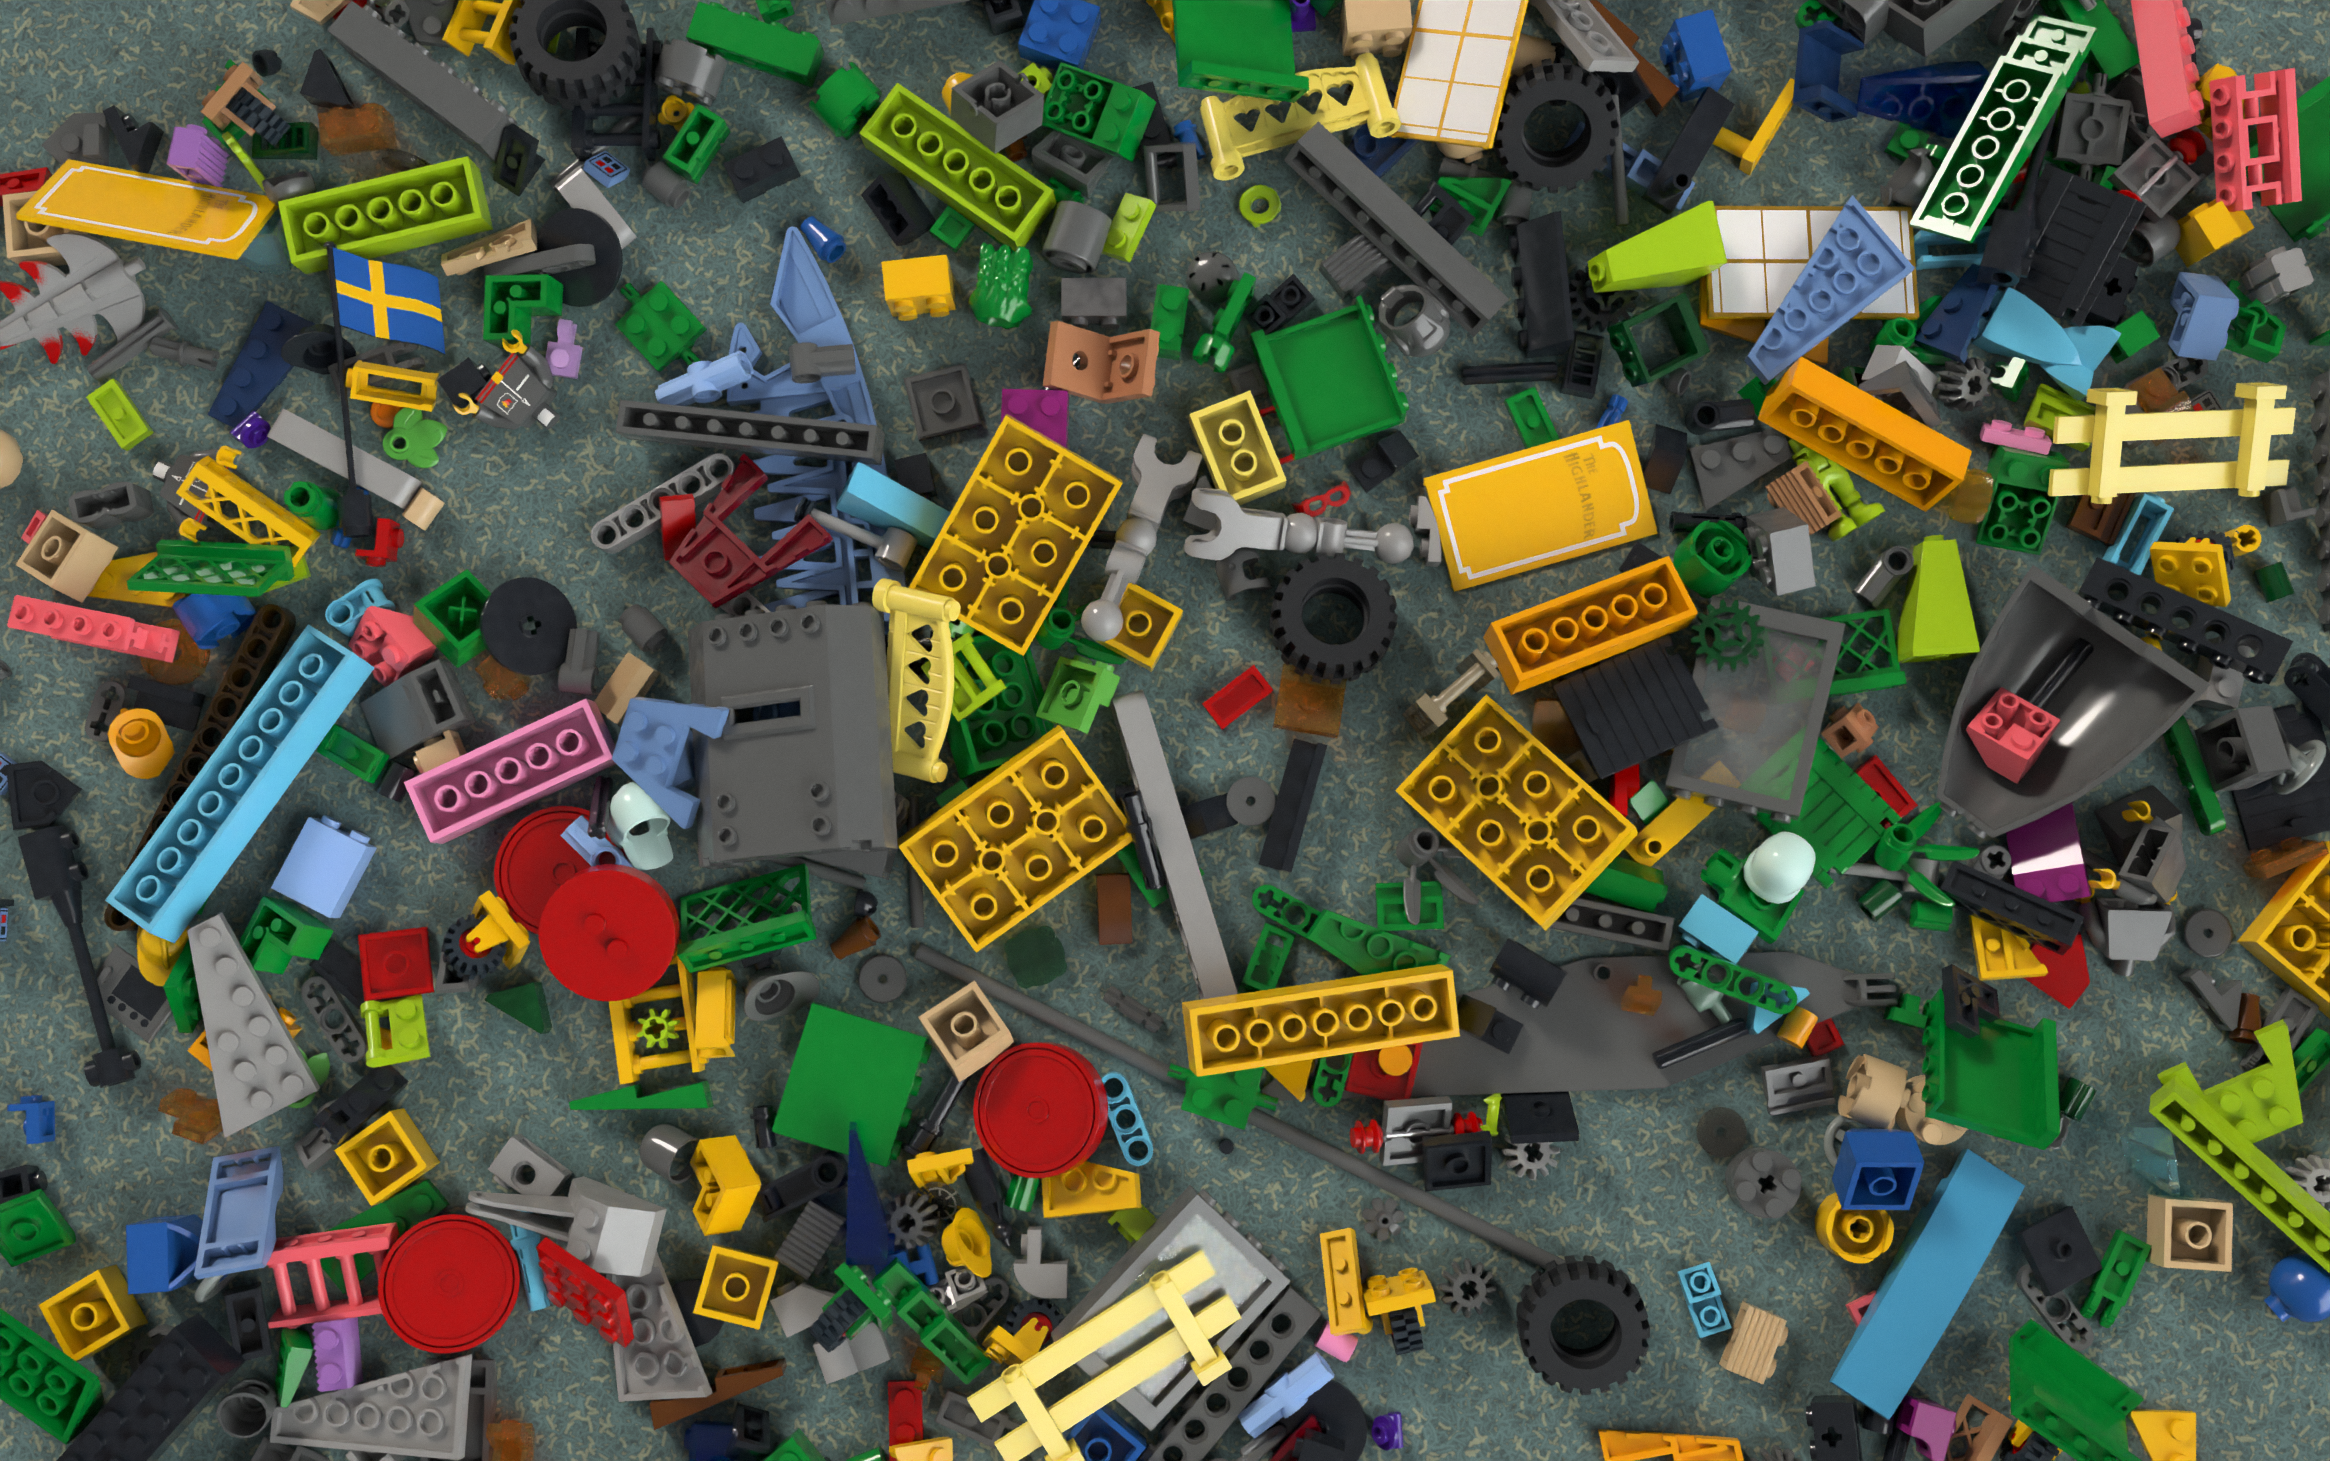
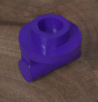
M252 411L229 433L235 440L241 442L247 448H257L267 442L269 438L267 435L271 427L257 412Z
M1391 1412L1374 1419L1371 1430L1372 1438L1382 1450L1404 1447L1401 1412Z

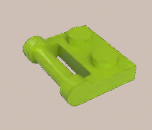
M969 632L952 643L954 695L951 712L958 722L1007 688L1001 679H996L972 644L974 639ZM962 651L987 689L983 692L980 691L956 656L958 652ZM927 661L921 668L930 680L928 671L931 668V663Z
M422 994L383 1002L369 1000L360 1005L361 1017L365 1019L368 1051L365 1057L367 1066L376 1068L431 1057ZM389 1016L393 1049L384 1050L382 1049L379 1018Z

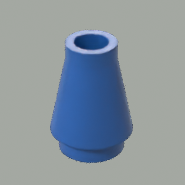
M814 216L808 217L801 224L800 230L806 235L821 260L833 263L845 253L847 246L844 243L843 236L819 222Z

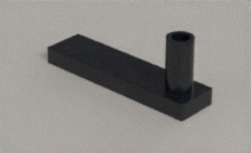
M1710 87L1702 92L1641 198L1667 215L1674 211L1683 193L1690 187L1694 174L1732 111L1734 103Z

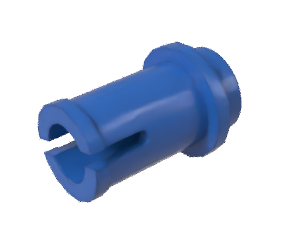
M1188 119L1173 127L1175 131L1173 136L1175 139L1178 138L1179 142L1194 141L1196 143L1198 160L1207 156L1195 131L1197 129L1196 124H1192V121Z

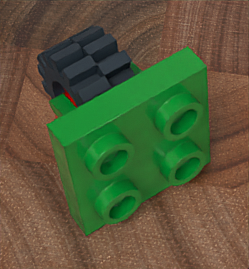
M845 1262L834 1271L836 1283L841 1289L822 1307L824 1313H821L818 1320L812 1324L809 1333L828 1353L835 1350L837 1346H840L846 1338L851 1341L871 1321L882 1332L893 1323V1309L890 1307L892 1305L891 1301L879 1289L873 1292L869 1288L868 1278L856 1265L850 1269Z

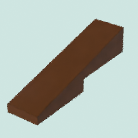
M1589 0L1639 60L1636 68L1653 93L1652 96L1645 100V103L1655 117H1657L1674 99L1679 88L1634 50L1640 38L1599 1Z
M786 1358L719 1369L715 1377V1384H710L713 1394L707 1397L651 1400L650 1410L654 1430L783 1376L787 1367Z

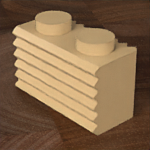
M1742 1301L1719 1364L1726 1370L1764 1384L1766 1377L1771 1378L1775 1371L1776 1359L1773 1357L1777 1347L1783 1346L1787 1339L1788 1328L1785 1327L1787 1320Z

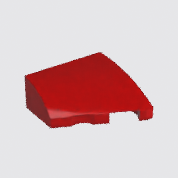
M1639 764L1610 776L1608 803L1625 818L1628 815V799L1632 798L1640 789Z

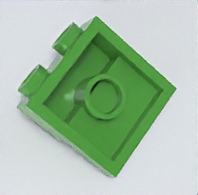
M1074 655L1073 659L1060 656L1036 717L1088 734L1099 705L1109 707L1121 677L1113 673L1115 668L1106 663L1096 661L1094 666L1091 660L1079 655Z

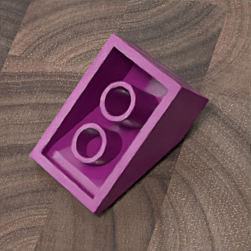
M2073 802L2035 821L2006 832L2015 887L2049 902L2084 898L2092 895L2088 884L2089 878Z

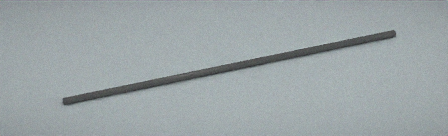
M920 945L914 959L967 985L975 980L983 993L1186 1092L1184 1081L1167 1077L1168 1070L1181 1074V1072L1169 1069V1065L926 945ZM1255 1107L1249 1114L1247 1123L1546 1270V1264L1553 1260L1556 1261L1557 1265L1565 1263L1564 1259Z

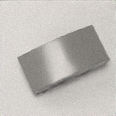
M1419 496L1416 505H1410L1409 524L1415 525L1414 533L1427 534V538H1421L1420 557L1425 558V566L1438 567L1441 563V542L1437 521L1426 496Z
M960 1266L945 1272V1279L936 1284L926 1286L951 1314L961 1310L988 1292L983 1278L975 1275L967 1266Z

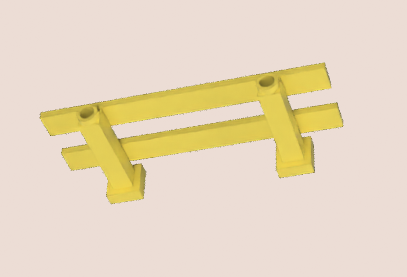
M2268 382L2236 383L2235 396L2245 398L2243 409L2125 414L2126 405H2136L2137 391L2122 388L2088 389L2086 402L2096 404L2095 415L2055 416L2053 443L2092 442L2090 468L2050 469L2048 496L2090 495L2091 503L2111 504L2112 498L2117 497V493L2237 488L2239 489V496L2259 497L2260 490H2265V486L2287 485L2290 460H2268L2271 435L2293 434L2296 408H2274L2275 399H2286L2287 386ZM2240 436L2238 461L2120 466L2122 441Z
M1199 1250L1168 1271L1163 1270L1154 1274L1150 1278L1149 1283L1020 1365L1013 1364L1002 1372L1001 1377L967 1397V1401L981 1423L1015 1401L1026 1417L1027 1422L994 1442L1005 1461H1019L1042 1445L1048 1453L1044 1456L1046 1461H1085L1074 1438L1066 1441L1062 1432L1189 1351L1195 1359L1189 1364L1203 1386L1232 1368L1220 1347L1217 1345L1212 1348L1208 1342L1209 1338L1242 1318L1229 1295H1224L1192 1315L1182 1298L1183 1294L1216 1274L1202 1250ZM1165 1308L1175 1325L1174 1328L1049 1408L1045 1407L1035 1388L1159 1309Z

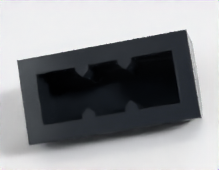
M902 173L880 174L861 194L896 246L913 242L929 231L936 222L933 215Z

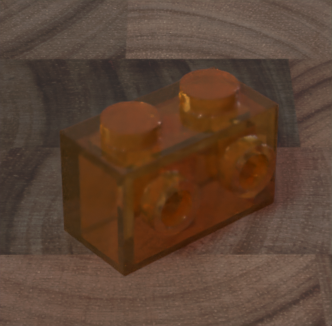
M366 103L361 105V108L347 109L335 107L331 108L329 112L318 113L321 145L334 157L397 148L394 117L382 105Z

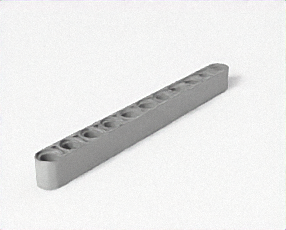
M1138 690L1114 697L1110 703L1111 711L1136 791H1141L1147 817H1150L1152 820L1151 831L1200 999L1238 994L1143 690Z

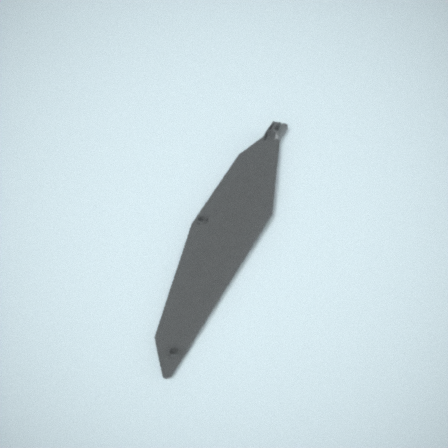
M1790 951L1745 953L1738 962V965L1783 981L1790 986L1806 988L1810 995L1800 1001L1797 1006L1818 1017L1816 1024L1855 1007L1897 1006L1898 1004L1897 999H1867V994L1897 992L1896 985L1867 986L1866 980L1896 979L1895 972L1854 974ZM1669 955L1587 958L1560 966L1568 974L1549 1005L1545 1007L1541 1004L1538 1010L1520 1000L1523 993L1514 987H1511L1509 992L1494 985L1466 993L1465 995L1497 1008V1011L1524 1024L1510 1054H1506L1460 1029L1459 1037L1423 1042L1411 1097L1666 1088L1780 1040L1776 1035L1788 1013L1783 1014L1759 1034L1750 1035L1748 1033L1674 1065L1658 1069L1652 1057L1654 1052L1722 1024L1710 1009L1697 1012L1692 1007L1685 992L1677 984L1680 977L1674 974L1669 966ZM1689 955L1677 956L1675 959L1679 963V969L1682 970L1686 965L1693 967L1697 964L1690 960ZM1718 964L1709 967L1711 973L1720 981L1724 979L1726 975L1725 968ZM1600 967L1608 971V977L1605 980L1600 979L1597 975ZM1753 977L1743 978L1739 983L1740 992L1749 995L1751 983L1757 982V980ZM1724 994L1720 1001L1732 1015L1730 1021L1736 1018H1743L1747 1024L1749 1003ZM1462 995L1456 996V1005H1458ZM1343 1056L1326 1057V1063L1331 1069H1339L1343 1064ZM1316 1058V1062H1315V1066H1314L1313 1072L1310 1073L1309 1077H1310V1076H1313V1077H1314V1073H1315V1069H1316V1065H1317L1318 1058ZM1322 1071L1321 1077H1328L1325 1087L1318 1088V1093L1323 1095V1099L1334 1097L1335 1092L1330 1090L1331 1080L1336 1079L1339 1081L1340 1075H1329ZM1276 1078L1266 1085L1262 1092L1276 1098L1278 1097V1101L1298 1100ZM1306 1087L1304 1100H1312L1310 1089ZM1343 1091L1341 1099L1372 1097Z

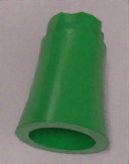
M298 481L294 482L288 490H285L284 502L294 515L302 518L312 528L328 530L337 524L338 509L336 498L341 495L328 487H320L311 482Z

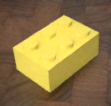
M1251 391L1189 414L1190 427L1203 455L1215 489L1227 491L1240 506L1285 488L1286 477Z

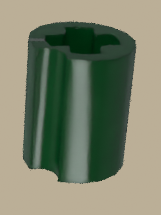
M2282 561L2253 571L2266 603L2295 593Z
M1882 879L1859 898L1857 902L1867 917L1877 922L1902 901L1903 898L1900 892L1888 880Z
M2070 1077L2059 1096V1112L2070 1119L2080 1122L2097 1091L2082 1081Z

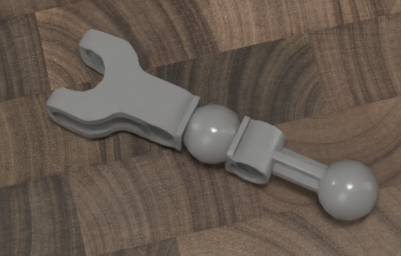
M1143 434L1135 450L1131 467V475L1138 488L1128 510L1126 520L1116 530V542L1104 571L1110 577L1101 598L1091 602L1085 608L1081 617L1082 627L1086 635L1093 640L1105 642L1115 638L1121 631L1124 620L1119 605L1128 583L1136 585L1146 556L1156 546V533L1169 503L1191 492L1201 464L1202 454L1190 450L1180 463L1175 465L1164 464L1158 460L1154 453L1157 438Z
M1196 488L1192 491V502L1201 510L1215 513L1216 524L1207 534L1190 535L1185 540L1184 551L1188 555L1210 560H1223L1241 547L1268 550H1283L1285 548L1287 551L1295 554L1307 553L1312 550L1314 554L1326 553L1327 556H1335V553H1343V548L1375 551L1377 557L1382 561L1395 564L1403 562L1411 555L1414 541L1411 531L1406 526L1398 523L1385 524L1377 532L1347 529L1348 522L1331 517H1314L1313 519L1310 515L1304 513L1290 514L1286 517L1284 513L1243 508L1225 490Z

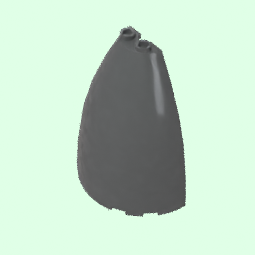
M2033 565L2000 612L1967 674L1954 708L1943 753L1936 796L1942 801L1939 807L1954 818H1957L1959 814L1971 821L1967 827L1983 839L1987 834L1994 838L2035 821L2077 800L2120 772L2166 732L2211 684L2152 644H2147L2092 607L2091 603ZM2079 638L2085 639L2093 646L2094 650L2045 708L2044 711L2059 718L2061 721L2034 765L2018 784L1988 768L1966 731L1970 722L2001 687L2027 700L2075 641Z

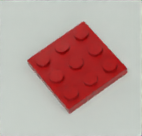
M545 1237L536 1248L540 1260L539 1266L542 1268L544 1275L543 1281L548 1291V1299L559 1308L566 1306L573 1311V1316L583 1325L588 1326L590 1323L599 1329V1334L607 1342L614 1344L616 1341L626 1348L634 1339V1333L625 1291Z

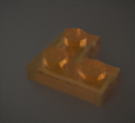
M177 1088L161 1098L158 1111L179 1118L174 1122L172 1134L204 1145L223 1131L218 1099H209L198 1095L196 1091L189 1088Z

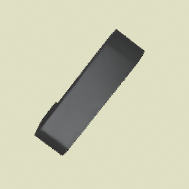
M1817 0L1842 18V30L1851 33L1853 37L1863 42L1864 47L1886 28L1889 10L1888 0Z

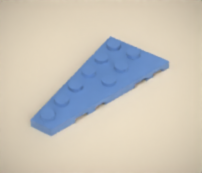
M1853 195L1842 208L1744 360L1764 385L1773 380L1915 269Z

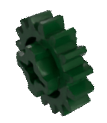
M1724 599L1720 600L1718 609H1715L1711 604L1707 605L1708 615L1706 616L1702 613L1697 615V620L1701 625H1692L1691 632L1699 635L1691 638V645H1700V648L1695 653L1696 657L1705 655L1707 657L1705 661L1706 667L1710 666L1713 662L1717 663V672H1721L1724 665H1729L1732 673L1736 671L1738 663L1744 668L1749 667L1748 657L1753 659L1759 657V652L1755 647L1760 648L1764 646L1765 641L1757 637L1765 633V627H1756V624L1760 621V615L1751 617L1749 615L1750 605L1744 607L1743 610L1739 609L1738 600H1734L1731 607L1726 606ZM1721 616H1733L1732 619H1718ZM1745 624L1747 625L1750 631V642L1748 641V638L1743 636L1742 629ZM1706 630L1714 640L1711 648H1709L1705 640ZM1729 631H1733V639L1729 638L1726 642L1722 640V632L1727 634ZM1728 652H1736L1738 654L1730 657L1722 656Z

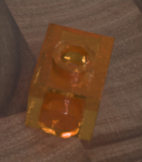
M491 655L475 668L476 672L485 681L482 685L483 688L495 700L498 697L506 701L510 699L518 700L528 692L529 687L527 685L533 680L530 676L520 675L505 669Z

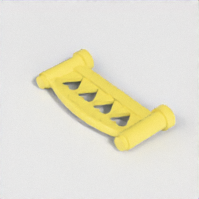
M1364 53L1356 58V64L1353 67L1323 68L1295 73L1297 76L1309 78V90L1302 96L1309 97L1312 93L1318 92L1322 94V98L1315 114H1311L1297 102H1290L1291 106L1284 123L1279 122L1265 111L1268 105H1279L1282 101L1237 95L1227 102L1220 101L1217 96L1204 98L1201 101L1200 112L1213 156L1210 162L1213 176L1217 180L1222 181L1238 177L1245 169L1243 157L1294 144L1318 121L1330 133L1366 123L1371 136L1376 138L1387 137L1397 132L1401 127V121L1398 111L1391 106L1377 58L1372 53ZM1344 84H1351L1353 86L1346 106H1343L1328 95L1327 91L1332 87L1340 88ZM1256 109L1260 111V115L1254 130L1251 132L1234 119L1239 113L1247 114L1250 110Z
M882 578L874 587L872 603L876 610L890 613L887 677L893 772L931 783L942 782L947 776L948 767L946 763L939 759V753L948 729L954 695V656L949 622L955 621L958 618L960 604L952 597L903 587L898 581ZM925 625H929L933 629V637L930 639L932 650L930 652L926 651L911 635L913 631ZM923 657L929 659L931 663V668L928 671L930 676L929 683L925 684L911 670L909 664ZM921 689L925 690L928 694V702L925 704L927 715L923 716L907 700V696ZM917 722H922L925 725L926 733L923 735L925 740L924 748L919 747L905 732L906 727Z

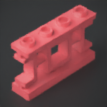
M2295 68L2254 74L2255 91L2246 92L2245 75L2211 80L2209 83L2216 203L2223 201L2229 212L2253 209L2252 192L2256 191L2261 192V206L2302 201ZM2258 97H2260V112H2261V117H2259ZM2243 99H2244V114H2245V119H2243V109H2242V100H2243ZM2257 124L2258 157L2250 159L2248 125ZM2262 164L2264 166V183L2262 175ZM2246 166L2248 167V186L2246 179Z
M20 595L14 597L7 623L9 628L48 635L53 639L170 663H173L180 635L178 630L135 622L130 617Z

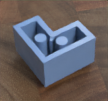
M2179 272L2170 296V304L2177 311L2178 316L2168 341V345L2177 356L2216 361L2220 350L2225 348L2230 322L2238 314L2239 299L2218 276Z

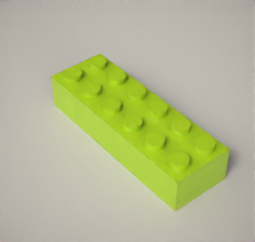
M896 83L859 132L866 149L997 240L1010 246L1013 251H1016L1019 246L1025 247L1056 205L1053 189L999 152L994 154L960 125L899 83Z
M468 156L278 201L291 263L305 274L329 269L327 249L323 248L324 243L327 241L334 242L337 249L365 259H372L493 230L480 169Z

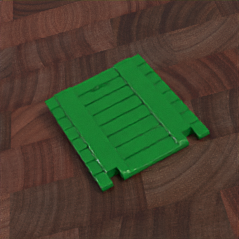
M1807 724L1743 782L1738 789L1789 800ZM1818 737L1798 821L1791 819L1790 824L1780 823L1771 820V814L1758 811L1757 815L1753 816L1772 836L1779 832H1791L1799 835L1812 846L1816 860L1811 876L1825 889H1828L1835 882L1826 872L1833 868L1842 876L1881 839L1886 830L1880 824L1883 819L1892 826L1902 820L1820 737Z

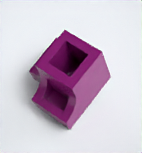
M1905 1395L1895 1427L1915 1438L1917 1452L1931 1460L1944 1461L1950 1437L1953 1436L1956 1429L1955 1417L1957 1413L1935 1401Z

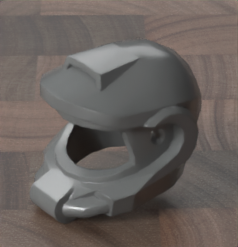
M1411 284L1397 287L1392 286L1380 297L1381 302L1378 307L1381 330L1399 347V350L1405 356L1423 358L1436 353L1443 347L1450 333V314L1425 288ZM1416 301L1424 303L1421 312L1411 318L1406 325L1394 327L1396 314L1402 307Z

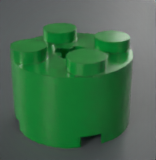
M854 62L848 63L850 70L846 71L841 67L834 72L817 90L816 93L820 96L817 103L815 104L811 100L808 108L836 137L843 136L846 140L850 139L860 129L857 122L865 115L871 118L881 105L879 100L882 91Z
M1710 520L1700 523L1677 546L1674 553L1673 565L1682 582L1701 597L1707 599L1711 598L1712 595H1718L1727 590L1748 570L1752 561V555H1748L1746 548L1749 543L1745 535L1731 523L1719 520L1717 523L1709 522Z

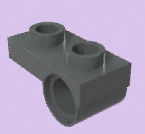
M336 1100L330 1101V1102L324 1104L323 1106H321V1107L319 1108V1110L317 1111L316 1116H317V1114L320 1113L324 1108L329 1107V1106H330L332 1103H334ZM340 1114L335 1118L340 1124L347 1122ZM363 1124L339 1145L330 1139L331 1134L325 1128L319 1129L316 1126L294 1144V1147L305 1169L314 1173L336 1155L335 1149L364 1130L365 1126Z

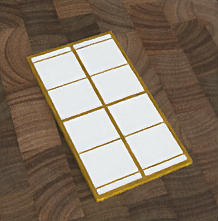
M1419 0L1393 106L1398 111L1401 127L1390 136L1392 138L1399 137L1492 149L1529 0Z
M1714 206L1727 264L1705 275L1708 319H1771L1844 206ZM1863 207L1915 269L1852 319L1892 320L1903 317L1908 320H1917L1920 311L1913 227H1910L1909 224L1913 214L1912 208Z

